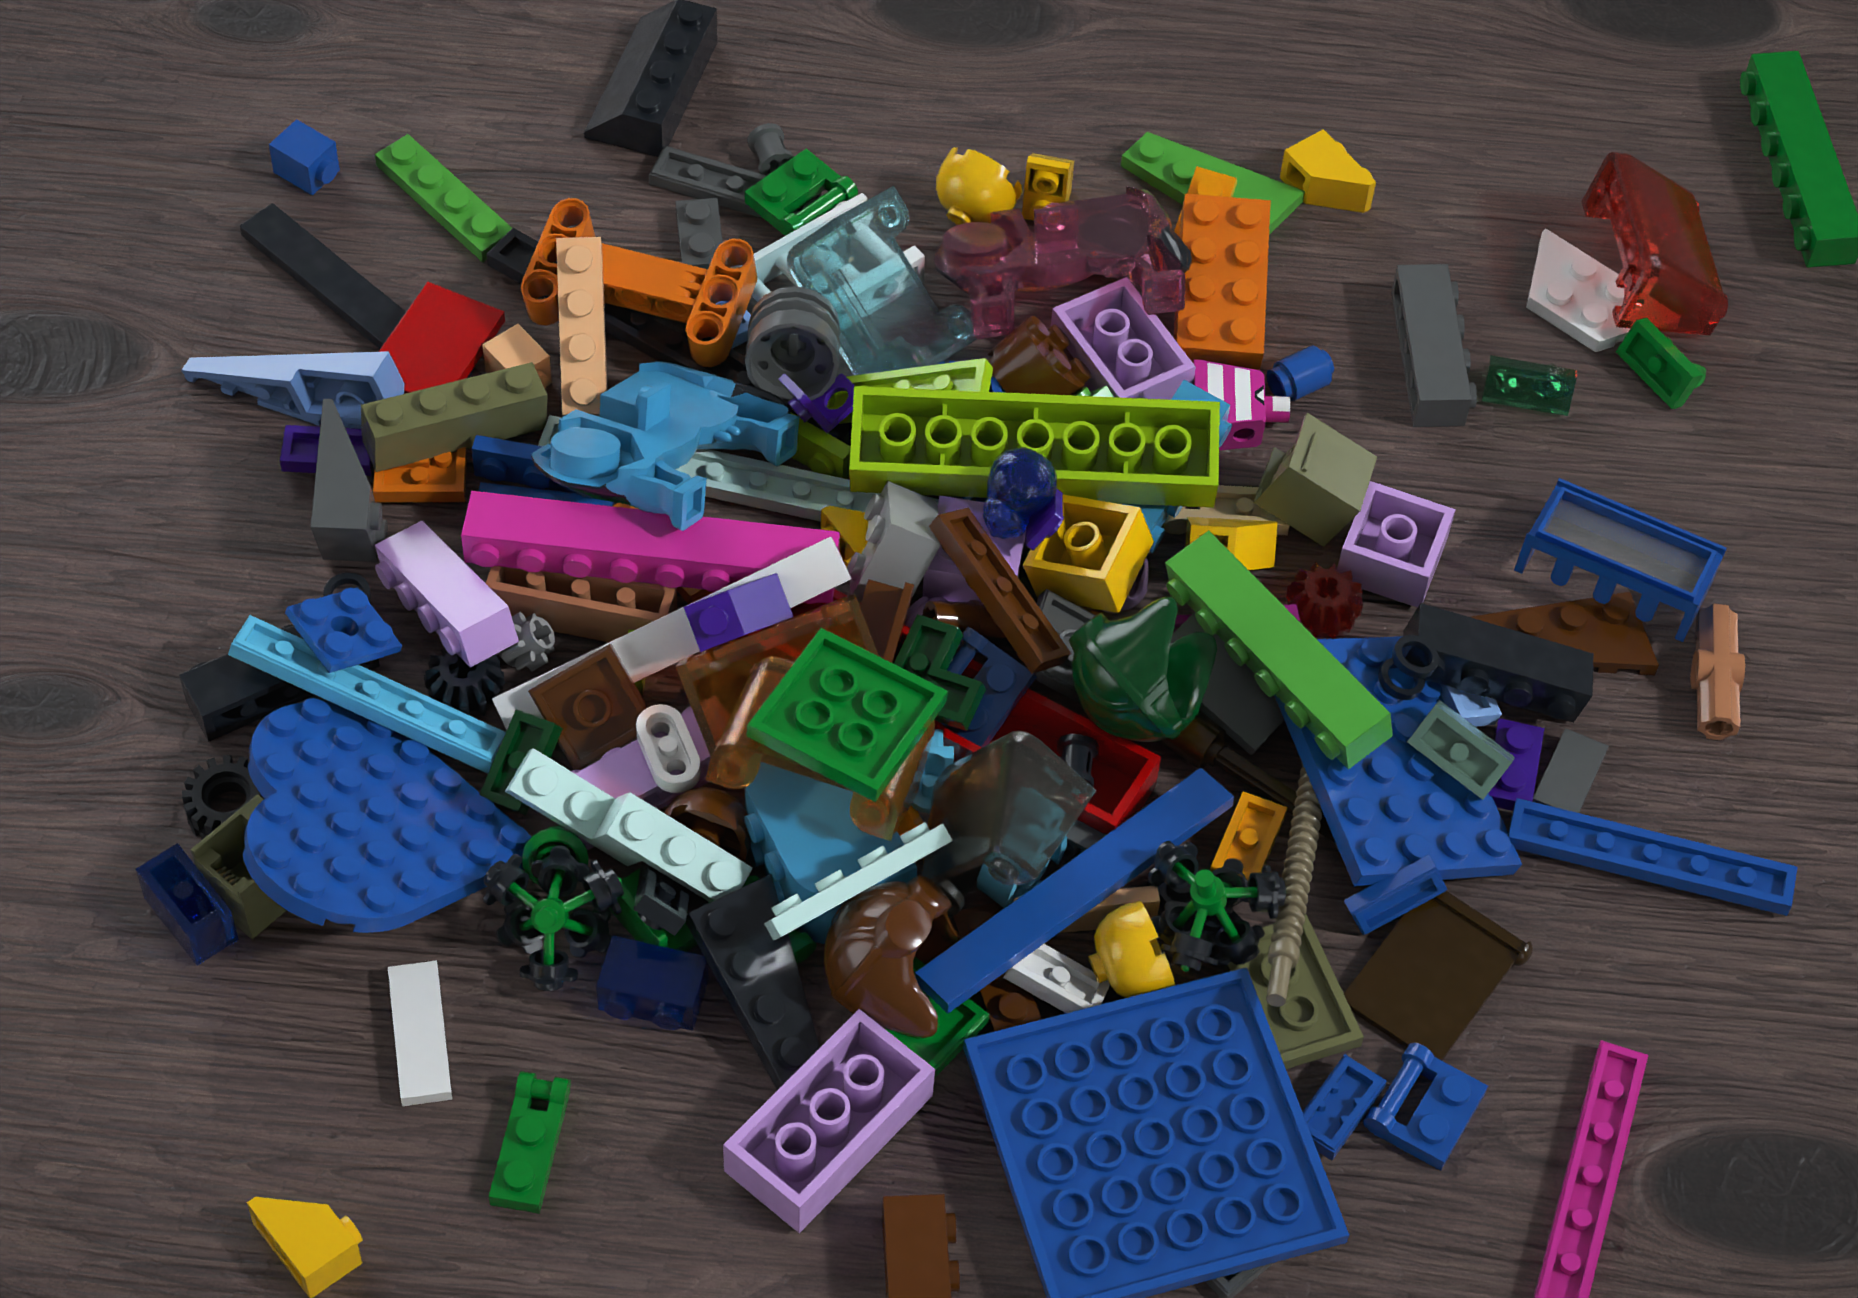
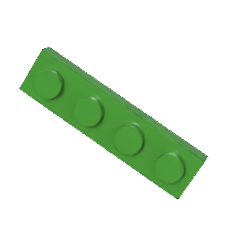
M409 134L375 154L376 166L482 263L487 260V253L512 229L508 223Z

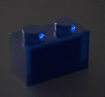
M178 843L136 868L144 899L196 966L239 940L230 908Z
M612 936L596 985L598 1010L605 1011L610 1016L626 1020L633 1017L651 1021L658 1027L666 1030L682 1028L693 1031L709 981L708 963L702 955Z

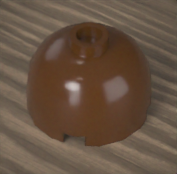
M702 787L693 788L672 800L664 812L666 815L744 863L747 862L752 843L744 822V816L748 815V813L737 798L723 790Z

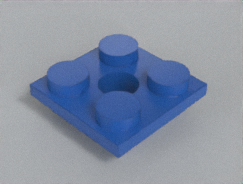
M358 587L346 588L342 592L317 599H306L302 603L288 606L285 611L295 629L328 673L398 653L402 648V644L393 634L392 628L383 621L368 601L367 595Z

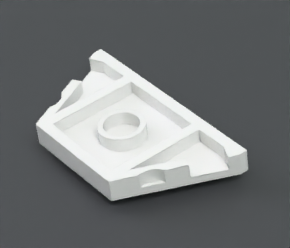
M1548 229L1542 232L1526 308L1594 352L1614 347L1616 343L1623 341L1638 319L1648 318L1656 327L1663 325L1666 330L1673 328L1677 324L1679 312Z

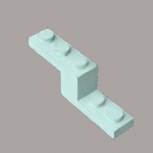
M534 748L528 751L505 790L506 793L624 865L630 866L643 861L708 902H713L742 888L752 870V867L631 792L614 798Z

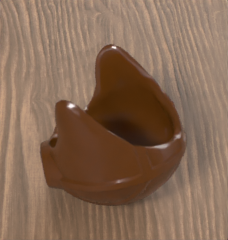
M918 875L907 882H885L869 887L848 899L839 907L831 921L824 949L825 971L831 996L852 1014L860 1009L884 1029L920 1038L931 1037L936 1033L938 1015L932 1003L917 983L913 972L914 957H917L924 964H928L962 939L954 930L947 915V911L951 907L950 900L931 879Z

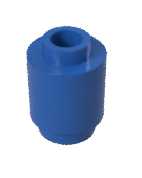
M1311 345L1276 361L1273 368L1267 371V383L1274 396L1290 397V401H1296L1328 386L1332 381L1334 364L1325 350H1320L1318 347Z

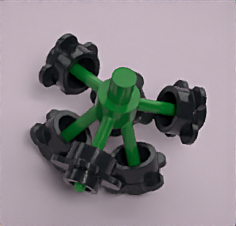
M1171 841L1162 843L1157 849V855L1154 860L1155 867L1148 875L1150 883L1154 886L1166 883L1172 889H1182L1188 885L1191 886L1190 894L1192 899L1188 904L1168 901L1163 906L1164 912L1160 916L1151 918L1158 936L1165 943L1169 944H1162L1161 949L1174 953L1172 963L1180 965L1183 971H1189L1190 969L1200 971L1203 962L1216 966H1226L1230 962L1241 965L1256 958L1260 953L1258 948L1259 940L1265 935L1263 928L1259 925L1251 927L1249 922L1245 920L1231 921L1228 915L1232 913L1234 906L1241 902H1249L1252 912H1267L1269 919H1277L1278 907H1282L1286 899L1284 879L1279 877L1277 871L1272 872L1270 865H1263L1261 872L1251 873L1247 881L1243 874V863L1235 858L1227 859L1222 868L1212 872L1209 870H1200L1198 872L1199 864L1196 859L1198 850L1194 844L1188 842L1183 846L1174 845ZM1216 915L1222 925L1214 938L1220 950L1214 956V959L1210 958L1213 943L1200 939L1204 933L1203 926L1206 917Z
M560 845L552 847L550 855L545 859L536 860L532 864V875L538 878L540 887L548 893V897L541 901H538L525 891L529 875L519 868L523 859L518 854L512 855L506 863L498 861L492 865L483 881L487 886L483 902L488 906L496 901L504 905L506 917L503 926L497 929L496 936L498 941L504 946L510 944L520 946L525 953L531 954L529 956V965L520 967L519 975L522 978L532 980L534 986L543 991L558 990L563 987V982L575 981L578 978V970L569 968L568 955L563 951L554 949L555 932L565 928V937L570 944V952L575 957L583 958L588 952L595 950L605 953L611 948L613 943L608 927V921L611 918L609 908L611 907L616 915L622 913L617 898L624 895L621 878L617 877L612 869L604 872L597 860L591 862L594 872L590 873V869L586 864L577 862L570 855V850ZM578 881L582 882L585 889L584 893L566 902L558 899V897L571 894L576 889ZM588 902H591L594 907L593 911L580 909L574 911L570 916L568 913ZM544 937V949L541 950L543 946L541 939Z

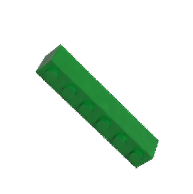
M1799 51L1751 54L1747 69L1742 72L1740 77V88L1742 94L1748 97L1751 106L1752 124L1758 126L1761 135L1762 153L1765 157L1769 158L1772 166L1773 184L1776 188L1780 189L1783 198L1784 216L1786 219H1790L1794 230L1795 248L1797 251H1801L1807 268L1855 264L1858 258V213Z

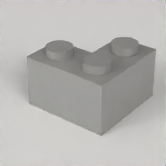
M887 481L880 495L873 494L864 514V519L868 520V529L865 537L868 542L861 554L858 552L854 553L847 567L852 578L850 580V598L862 602L868 579L902 589L905 582L914 584V595L941 545L928 527L938 515L937 501L890 481Z

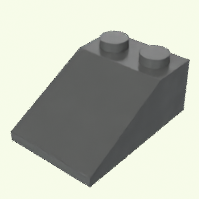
M323 399L311 530L323 560L378 562L375 544L388 537L387 519H382V503L375 502L370 484L333 399Z

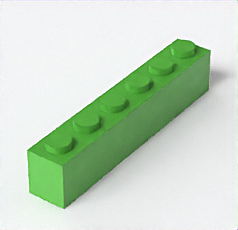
M1209 530L1165 562L1169 579L1166 587L1170 595L1179 605L1183 606L1187 603L1196 612L1195 617L1207 634L1214 635L1216 633L1225 642V649L1239 666L1246 664L1255 673L1254 678L1266 695L1269 697L1276 695L1285 704V711L1295 725L1299 728L1306 726L1316 736L1315 741L1325 756L1331 760L1337 758L1349 770L1393 736L1390 712Z

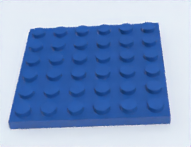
M1247 967L964 1039L963 1049L1046 1298H1146L1347 1243L1349 1238L1347 1227Z

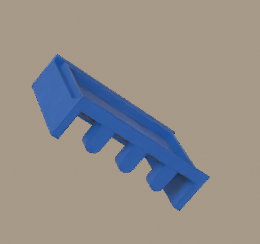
M1559 478L1532 529L1525 537L1514 571L1522 574L1537 549L1557 558L1551 573V580L1556 585H1566L1575 566L1598 575L1599 579L1593 592V598L1598 603H1608L1617 584L1642 594L1635 611L1636 617L1641 621H1651L1660 602L1685 612L1674 638L1683 642L1712 585L1727 548Z

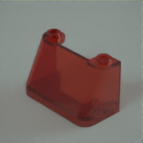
M1608 153L1581 202L1585 217L1611 220L1622 259L1623 268L1615 282L1617 287L1624 288V299L1622 306H1614L1612 310L1616 327L1631 329L1636 320L1648 318L1660 331L1711 336L1720 319H1723L1727 313L1728 298L1722 290L1699 214L1698 201L1695 200L1691 191L1630 154Z

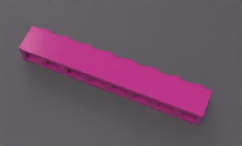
M471 491L461 534L464 562L482 567L500 566L518 568L527 572L562 573L577 578L589 576L614 579L622 583L642 582L660 584L667 588L687 587L705 589L713 593L826 538L832 537L838 551L840 548V532L712 517H702L686 530L681 531L672 525L667 514L651 513L632 508ZM835 587L804 603L813 604L820 602L832 604Z

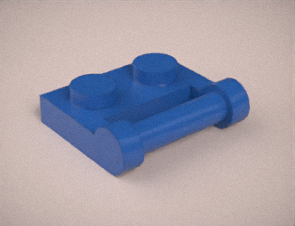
M1410 1043L1402 1055L1403 1065L1378 1107H1372L1363 1120V1124L1374 1135L1441 1171L1485 1096L1488 1085L1434 1057L1433 1053L1424 1045ZM1419 1075H1422L1433 1082L1407 1126L1397 1122L1395 1116Z

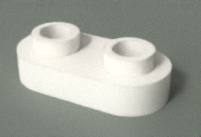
M662 704L653 705L643 710L636 722L637 740L655 783L661 789L670 793H682L692 789L700 779V757L682 715L675 708ZM657 732H665L668 734L667 736H663L662 738L654 736V734ZM673 770H681L684 772L683 774L679 775L670 774V772Z

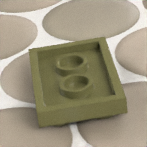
M1307 914L1304 915L1305 923L1302 926L1303 934L1300 937L1301 945L1299 946L1298 964L1291 969L1286 1003L1283 1006H1272L1266 1001L1272 967L1268 961V951L1272 943L1271 936L1274 933V924L1262 927L1265 935L1259 940L1258 948L1260 953L1256 958L1241 965L1230 962L1228 965L1222 966L1225 973L1247 967L1286 1069L1360 1047L1364 1039ZM1216 945V948H1215L1216 953H1218V952L1220 951V950L1218 949L1217 945Z

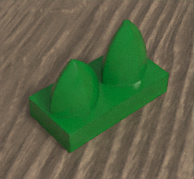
M1648 318L1636 320L1616 350V353L1671 409L1682 407L1692 391L1701 386L1706 378V368L1690 362L1673 344V341L1666 337Z

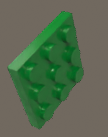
M820 628L747 725L746 736L876 802L946 704L948 691Z

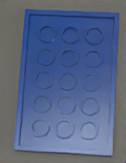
M1403 636L1317 639L1391 714L1393 736L1348 770L1337 758L1331 760L1325 756L1315 741L1316 736L1306 726L1299 728L1295 725L1285 711V704L1274 695L1353 885H1373L1380 880L1397 874V871L1428 854L1435 863L1443 880L1514 875L1521 867L1522 862L1514 844L1511 843L1508 837V831L1492 796H1489L1488 793L1482 800L1407 743L1437 702L1440 700L1445 704L1441 696V685L1432 681H1425L1423 690L1416 698L1400 700L1389 695L1379 683L1378 673L1386 660L1392 658L1393 647ZM1398 668L1388 670L1389 678L1396 686L1403 689L1415 687L1413 677L1404 674Z

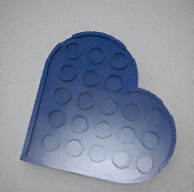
M309 698L301 703L281 707L260 721L252 736L249 746L250 761L248 771L253 784L264 797V800L255 807L247 823L244 833L245 848L242 854L243 860L252 879L269 898L289 912L312 923L323 926L327 919L337 924H353V932L359 933L383 932L408 925L486 888L487 886L483 881L490 867L498 861L506 863L514 854L522 857L524 847L532 837L524 828L520 827L497 808L491 800L480 796V792L465 781L459 773L452 770L433 754L424 744L332 702ZM523 863L519 866L522 870L524 869Z

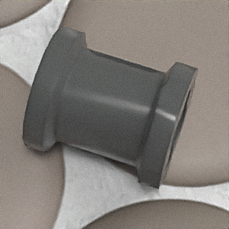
M767 123L760 125L747 138L749 148L757 154L760 161L758 166L759 172L766 176L794 157L791 151L786 150L783 143L784 132L777 124Z

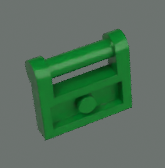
M806 148L747 189L744 194L745 203L786 236L829 212L840 202L854 198L858 195V189L848 176L843 175L841 177ZM824 190L828 191L797 214L793 213Z

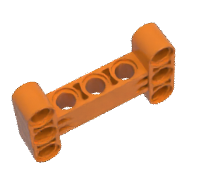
M576 198L561 200L553 207L521 282V292L528 316L538 325L547 326L559 321L557 263H553L557 261L556 238L595 237L588 206ZM572 225H578V226H576V227L568 228L569 226H572ZM734 238L722 242L715 250L708 269L602 243L604 303L687 323L686 333L692 359L697 364L703 367H714L726 360L757 283L758 276L754 253L748 242ZM735 265H742L741 267L736 269L730 268ZM542 296H549V297H547V298H545V299H538L539 297H542ZM720 301H729V302H727L726 304H722V305H717V304H716L717 302H720ZM706 337H715L710 341H701Z

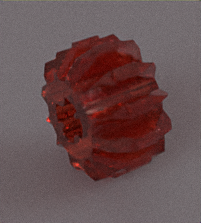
M1315 561L1310 571L1299 569L1294 581H1291V585H1288L1286 593L1287 605H1297L1300 623L1306 629H1312V634L1315 638L1321 632H1326L1332 639H1335L1340 630L1349 633L1354 627L1355 620H1358V616H1361L1364 605L1361 598L1363 592L1362 584L1352 582L1351 570L1343 573L1337 572L1335 562L1328 569H1323Z

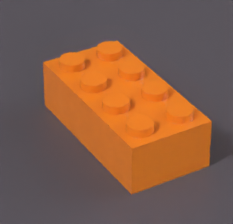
M1185 194L1179 237L1191 251L1192 264L1185 274H1177L1174 339L1192 363H1194V359L1260 370L1265 340L1271 200Z

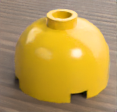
M958 147L952 148L941 164L936 177L937 195L940 203L948 211L946 214L948 219L964 228H968L969 225L977 227L991 226L1004 219L1023 193L1020 182L1017 180L1013 187L1006 179L1010 171L992 158L971 149H967L964 155L957 154Z
M1141 901L1125 904L1106 915L1098 924L1094 935L1096 953L1088 956L1098 983L1100 984L1108 980L1116 994L1124 998L1175 986L1165 953L1162 954L1156 939L1159 938Z

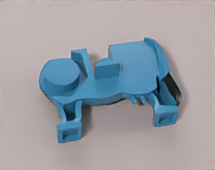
M662 361L639 363V372L600 394L599 416L575 409L560 418L558 433L552 437L551 443L533 452L531 458L534 466L546 477L583 497L627 504L646 512L667 514L672 525L684 531L703 517L707 478L701 476L691 478L689 474L677 471L676 469L687 464L697 449L755 450L761 452L768 462L777 467L796 454L799 416L792 415L791 408L778 396L756 387L677 364Z

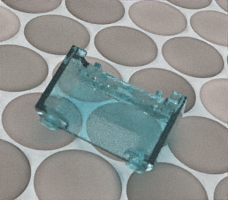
M894 186L834 218L794 245L787 256L788 269L797 285L815 290L827 298L837 311L841 328L839 353L853 375L937 365L985 335L974 315L964 306L953 304L941 311L938 310L896 242L895 237L901 234L908 226L909 212Z

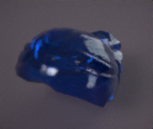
M1021 447L1008 449L995 459L987 481L988 499L984 502L983 519L992 537L1015 539L1023 535L1026 530L1025 527L1029 524L1030 517L1041 512L1052 501L1057 492V473L1052 463L1042 454L1029 448Z

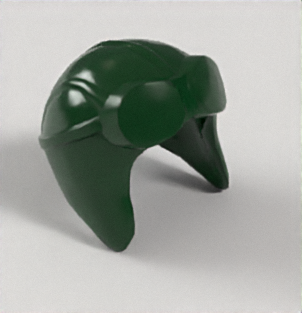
M1162 597L1157 599L1136 614L1124 619L1109 621L1100 613L1077 629L1069 638V643L1074 652L1072 660L1073 681L1082 708L1095 725L1111 735L1141 742L1162 741L1168 738L1173 740L1198 715L1214 666L1217 644L1212 635L1204 632L1188 634L1170 644L1178 612L1177 603L1174 598Z

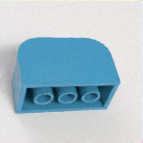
M764 745L750 758L745 770V808L748 815L744 816L747 832L752 840L748 858L754 868L761 866L766 876L772 874L779 903L797 893L803 902L819 893L815 883L841 869L846 878L862 869L857 860L868 853L884 846L889 854L904 845L879 798L874 802ZM912 863L875 885L891 881L907 882L917 876V866L915 863ZM843 903L797 929L800 933H808L815 942L825 944L831 921Z

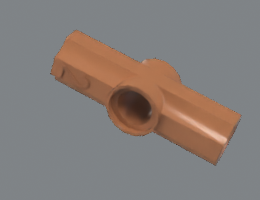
M1712 604L1710 607L1699 609L1695 618L1696 650L1691 664L1690 684L1692 689L1697 690V731L1706 735L1707 739L1723 740L1726 737L1737 735L1740 729V692L1745 676V656L1738 653V614L1730 610L1729 605Z

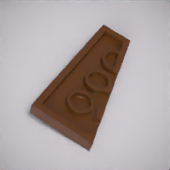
M1630 592L1613 594L1610 601L1606 604L1598 603L1592 597L1471 616L1474 619L1593 653V667H1597V673L1616 674L1618 669H1636L1639 675L1655 676L1659 666L1642 621L1636 617L1635 611L1637 608Z

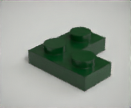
M917 614L894 664L947 690L946 704L934 720L967 731L986 688L981 681L947 671L963 634L959 627Z

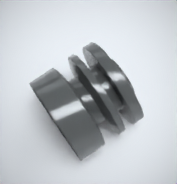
M799 286L778 288L760 299L754 306L749 320L748 342L745 355L747 375L754 387L775 394L787 404L793 397L778 380L785 373L811 401L824 395L834 383L839 368L841 328L839 315L831 302L815 290Z

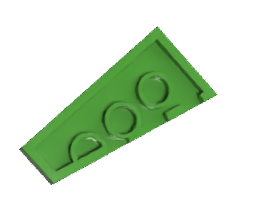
M1146 132L1122 155L1121 167L1182 205L1196 166L1237 178L1233 197L1271 200L1269 235L1304 199V190Z

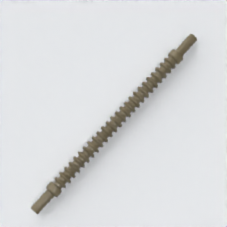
M1303 763L1300 770L1301 777L1298 780L1299 788L1296 791L1297 798L1293 810L1294 817L1291 821L1292 828L1289 831L1290 839L1288 840L1286 860L1284 861L1285 869L1282 872V878L1286 887V899L1284 905L1278 907V917L1273 925L1274 933L1271 936L1272 943L1268 951V961L1272 967L1266 1001L1268 1004L1276 1007L1283 1006L1286 1003L1291 969L1298 964L1300 937L1303 934L1302 926L1305 923L1304 915L1307 912V894L1310 891L1309 883L1312 880L1311 873L1314 869L1313 862L1315 860V851L1317 850L1316 842L1319 839L1318 831L1321 828L1320 821L1322 819L1321 806Z

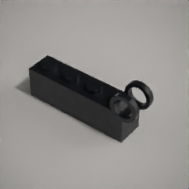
M341 573L332 577L326 583L323 590V595L328 596L340 585L354 584L362 589L367 595L369 602L371 599L368 582L365 578L355 573ZM293 624L281 628L288 633L302 638ZM228 654L210 662L199 663L189 671L179 675L185 700L208 742L262 719L281 707L296 704L315 695ZM379 659L359 664L369 670L380 666Z
M1420 603L1403 630V637L1393 647L1392 658L1386 660L1380 668L1378 680L1381 687L1389 695L1400 700L1416 698L1423 690L1425 681H1432L1463 690L1470 694L1490 697L1512 706L1574 723L1593 696L1594 654ZM1398 668L1404 674L1413 677L1415 687L1403 689L1396 686L1390 680L1388 670Z

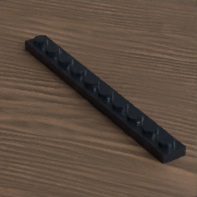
M512 228L487 253V264L521 284L538 241ZM604 303L605 331L657 361L677 364L754 387L747 375L745 356L731 349L726 360L720 365L703 367L692 359L686 333V323ZM706 337L703 338L701 341H710L713 338ZM791 408V413L798 416ZM812 418L807 421L821 429ZM852 423L838 424L828 434L851 446Z

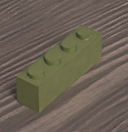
M533 362L362 404V441L375 472L427 458H434V456L450 451L451 453L457 452V449L466 447V449L472 448L476 435L504 440L544 430L547 423L548 395Z

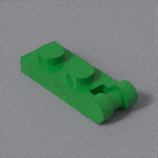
M520 1071L511 1113L489 1193V1203L491 1206L540 1214L571 1088L570 1079L555 1077L553 1081L537 1079L536 1073ZM533 1098L549 1101L547 1112L530 1109Z

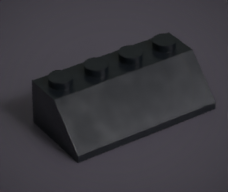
M674 0L642 16L584 131V138L659 157L664 145L669 146L717 45V8L686 0Z

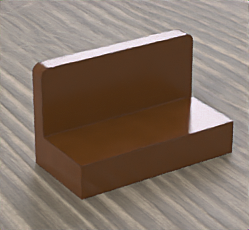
M868 579L850 642L893 663L912 600L914 584L905 582L902 589Z

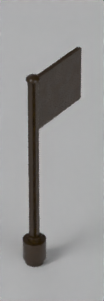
M1200 713L1195 716L1193 721L1176 739L1171 740L1168 738L1163 740V746L1198 769L1204 768L1207 764L1212 767L1217 765L1270 801L1287 807V812L1293 815L1297 793L1229 749L1228 743L1224 741L1226 731ZM1321 811V828L1318 832L1336 843L1324 813ZM1446 891L1403 915L1344 992V995L1352 1012L1406 1048L1410 1043L1424 1045L1433 1053L1434 1057L1443 1061L1513 965L1521 966L1530 959L1533 945L1530 941L1525 943Z

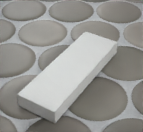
M437 960L388 967L402 1106L452 1100Z

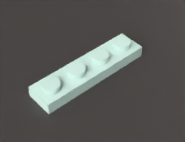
M924 822L901 835L900 838L904 845L888 854L884 846H881L857 860L862 868L845 878L840 869L815 883L819 893L802 902L797 893L773 906L771 909L776 917L764 923L772 939L776 940L950 843L953 840L944 824H941L930 830L927 823Z

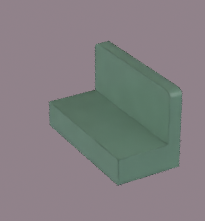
M1440 700L1407 741V743L1482 800L1515 758Z

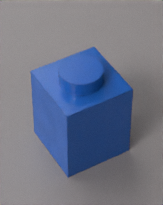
M297 119L269 144L273 172L312 196L324 184L330 183L340 170L336 142Z

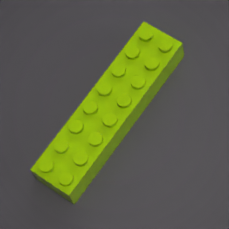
M854 386L849 465L850 492L881 493L887 481H890L921 495L993 498L991 492L1013 467L1021 461L1064 495L1118 504L1214 508L1219 485L1220 402ZM1021 480L1015 482L1010 487L1009 493L1013 499L1032 500L1036 496L1037 491L1031 482Z

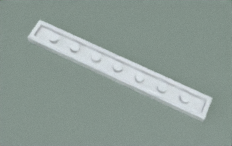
M829 537L693 603L777 573L790 608L852 578L833 538ZM682 607L492 698L506 730L516 709L544 719L528 692L530 689L609 644L613 645L634 683L700 652L684 608Z

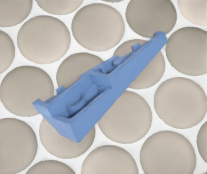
M389 351L189 358L181 370L189 382L194 383L198 378H203L220 384L221 392L233 396L237 391L256 396L258 397L257 403L260 406L318 426L321 424L323 399H333L344 427L361 429L362 404L404 394L405 385Z

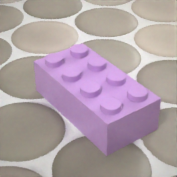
M858 1009L723 1144L724 1172L800 1233L933 1096L935 1068Z

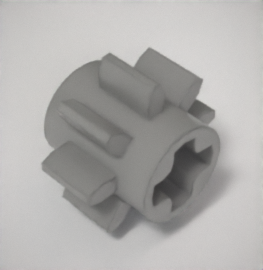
M521 612L512 616L519 642L500 651L499 654L508 665L516 667L517 670L527 666L532 672L548 663L546 655L555 651L553 647L555 642L554 632L545 619L536 617L534 613L526 618Z

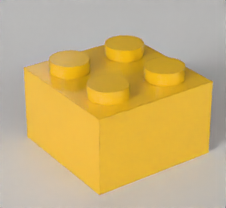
M1063 494L1064 519L1062 524L1051 537L1045 538L1034 551L1030 549L1023 563L1035 594L1038 598L1047 588L1078 606L1119 613L1154 542L1140 507Z

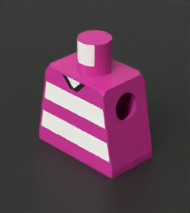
M1194 359L1193 364L1196 366L1193 385L1230 404L1227 422L1231 423L1232 427L1219 450L1257 447L1262 443L1265 422L1289 423L1290 397L1265 396L1264 374L1260 370Z

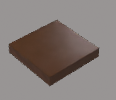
M612 644L603 647L528 691L543 718L563 728L557 743L573 770H581L601 759L609 750L621 747L637 738V718L643 710L648 708Z

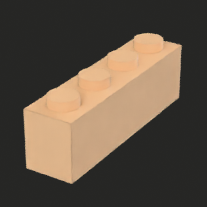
M601 237L556 238L562 416L564 417L575 409L599 416L600 394L607 391Z

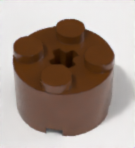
M1035 316L1027 318L988 353V355L992 356L988 359V362L993 367L992 373L1006 393L1073 395L1085 386V383L1092 377L1086 365L1078 358H1074L1068 351L1067 347L1070 345V341L1065 333L1056 325H1052L1047 329Z

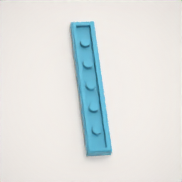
M251 615L247 618L229 649V656L487 774L506 733L363 666L355 665L328 673L304 639Z

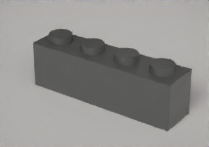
M1448 264L1397 265L1391 296L1413 427L1465 426L1469 409L1476 407L1477 390L1475 383L1468 380L1471 357L1469 349L1462 346L1465 332L1463 315H1457L1456 312L1459 299L1458 283L1451 281Z

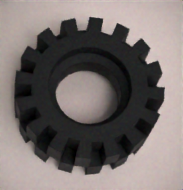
M223 755V764L218 765L215 758L206 760L207 770L198 765L193 769L195 779L187 777L184 783L186 790H182L183 805L192 832L195 836L200 834L201 840L240 809L238 808L230 812L212 810L210 802L219 794L229 791L243 793L247 798L241 807L257 794L264 799L249 775L247 758L239 756L237 764H233L231 755Z

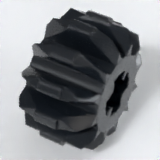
M444 646L441 650L442 656L430 655V661L428 662L429 670L425 671L426 674L424 675L425 688L428 689L429 697L467 715H470V712L475 710L485 716L487 704H494L492 698L500 695V690L503 689L505 684L504 672L501 671L500 660L495 654L472 667H469L457 653L450 655Z

